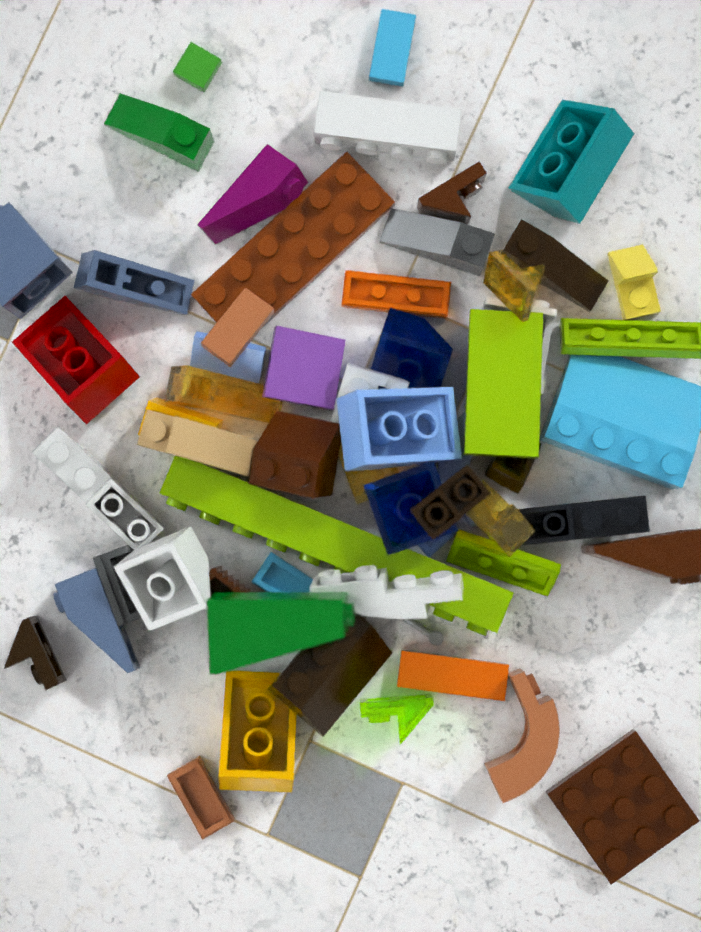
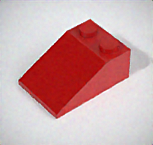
M66 295L12 341L15 347L86 425L140 378L125 358Z

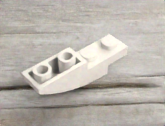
M59 426L32 451L45 466L86 503V506L133 550L149 544L164 529L154 516L106 468Z
M366 565L356 568L355 572L340 573L339 570L323 571L314 577L309 588L310 592H348V603H354L355 613L386 619L427 618L429 603L462 600L464 585L462 573L453 574L451 571H438L432 573L430 577L418 579L414 575H403L389 582L387 568L377 569L374 565Z

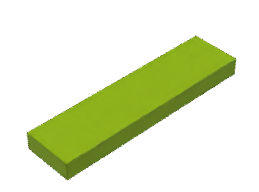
M561 318L560 346L561 354L701 359V322Z

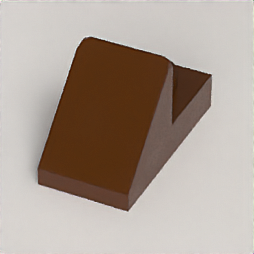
M480 161L418 198V211L421 214L469 224L471 215L460 197L463 196L464 199H468L482 190L481 184L484 183L487 173Z

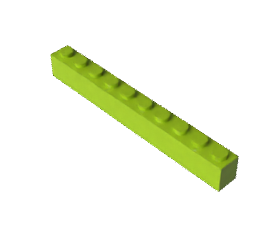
M178 456L174 457L159 492L168 497L166 504L186 512L189 505L201 510L199 518L219 525L221 519L235 524L232 530L235 533L250 539L253 538L254 533L268 538L265 545L285 553L287 548L290 547L301 552L299 559L318 567L320 562L324 561L333 565V570H339L340 573L355 572L354 570L358 567L374 565L377 569L387 568L389 582L403 575H414L418 579L430 577L432 573L438 571H451L453 574L462 573L464 585L462 600L429 603L430 606L435 607L432 614L450 622H453L455 616L468 621L467 629L484 636L487 635L488 630L498 633L514 593L270 491L248 484V482L212 467Z

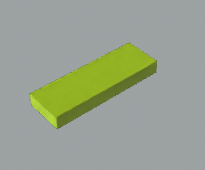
M461 529L457 530L446 562L547 597L561 569V564Z

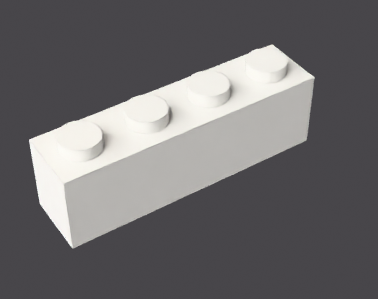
M319 91L314 139L316 144H321L322 148L332 151H338L342 147L355 148L356 152L364 155H375L378 151L391 153L392 157L402 160H408L412 156L425 157L426 161L430 163L445 164L447 160L454 161L462 109Z

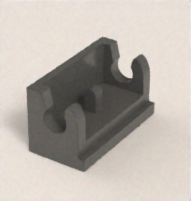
M129 545L93 557L118 626L141 618L114 569L115 565L133 551Z

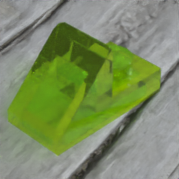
M432 694L360 699L361 718L368 717L369 723L389 722L390 716L397 715L399 744H402L433 707L434 701Z

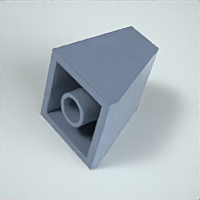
M8 202L5 206L0 205V305L21 319L67 279L73 271L19 211Z

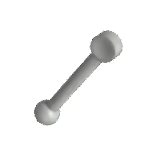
M401 619L429 637L432 645L438 646L442 644L444 637L439 631H431L414 619Z

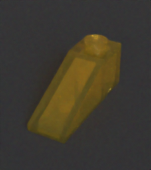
M187 365L171 366L164 402L268 424L275 412L281 411L283 401L262 397L264 385Z

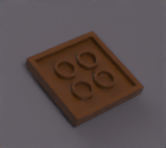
M634 729L545 791L611 885L700 821Z

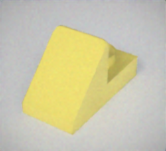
M644 245L608 252L607 255L623 320H633L660 313V305L653 281V276L658 273V269Z

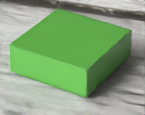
M190 42L173 73L174 76L205 93L220 68L222 61L219 57Z

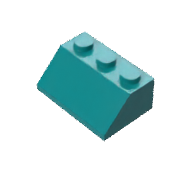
M562 99L508 188L516 195L553 217L580 224L635 133L614 108Z

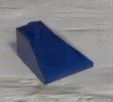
M390 308L381 332L371 370L404 379L409 382L408 388L441 387L453 348L425 318ZM378 386V389H387L385 387Z
M434 461L363 485L388 556L432 541L410 512V509L442 484ZM456 523L435 539L457 532Z

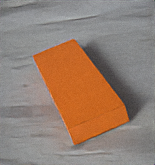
M345 270L341 307L447 319L451 282Z
M401 650L397 687L505 701L509 664Z

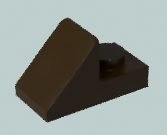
M493 457L485 471V475L500 486L518 494L526 482L535 459Z
M38 616L22 620L4 669L31 658L33 664L30 666L32 675L39 685L43 684L45 690L67 681Z

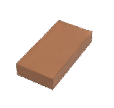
M245 288L202 340L201 346L231 367L274 314V308Z
M200 756L167 775L202 840L234 822L235 818Z

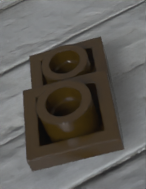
M466 464L411 508L410 512L430 538L434 540L491 493L469 464Z

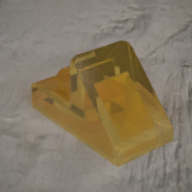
M502 250L489 252L483 283L522 322L528 321L539 293L545 265L521 269Z
M482 479V483L491 494L465 515L506 555L511 557L535 532V529L513 504L509 505Z

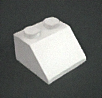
M191 526L133 550L114 566L149 631L207 608V599L210 597L208 557Z

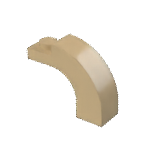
M147 410L137 445L249 478L253 451L258 441L185 418Z

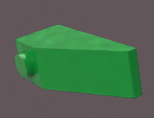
M122 93L119 94L104 123L106 127L197 172L200 171L214 143L210 128L175 111Z

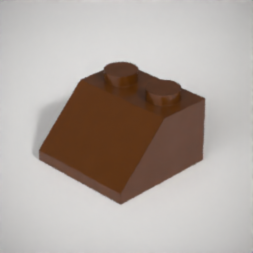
M276 411L254 447L248 484L313 499L331 496L333 494L341 444L340 424Z

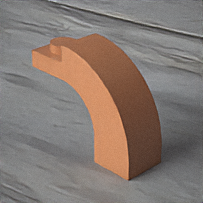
M521 668L508 673V678L524 713L525 726L522 737L511 751L484 763L502 803L526 793L542 779L552 764L559 742V717L553 699L547 695L537 700L536 695L541 694L539 686L533 674L526 675Z

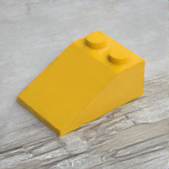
M226 672L219 764V790L292 793L296 713L268 690L280 673Z

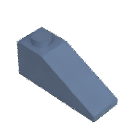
M92 250L81 254L74 288L110 299L187 315L195 280Z
M97 568L56 583L57 592L53 596L60 613L65 612L67 618L124 671L131 673L139 669L140 665L124 625H117Z

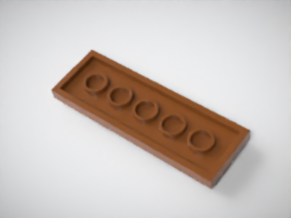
M346 151L310 184L297 199L293 200L285 210L273 218L201 284L191 296L217 323L240 293L247 288L274 308V314L266 322L267 324L395 206V201Z

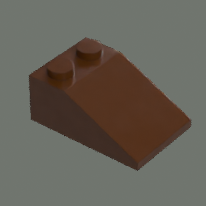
M685 529L581 546L583 554L656 577L670 578L671 584L679 583V585L701 582V529Z

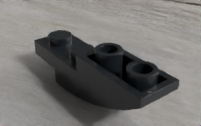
M646 496L498 511L502 544L510 547L650 532Z

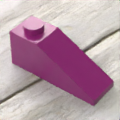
M267 144L197 225L210 241L216 245L285 210L293 200L300 196L308 181L297 164Z

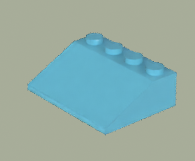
M569 355L539 441L672 490L683 488L696 451L701 429V386L620 356Z

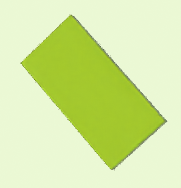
M470 309L464 455L531 459L539 457L543 313Z

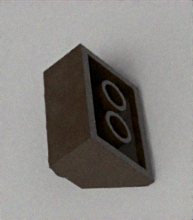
M355 613L354 626H349L344 638L300 650L269 686L268 690L324 737L390 657L392 651L374 627L360 614Z

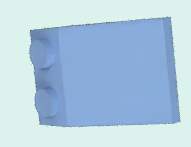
M453 387L355 390L337 398L345 471L385 469L462 459Z

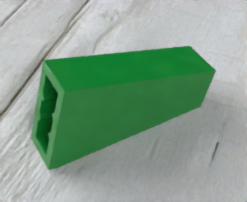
M215 592L207 599L209 674L224 673L344 638L349 626H354V603H348V592Z

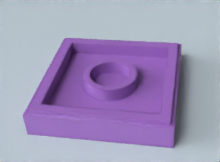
M275 326L262 397L334 410L346 340Z

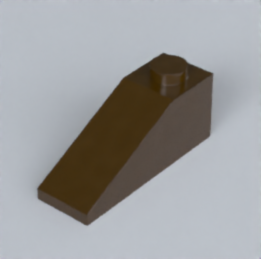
M522 219L499 257V260L588 312H591L608 283L606 278L552 236Z

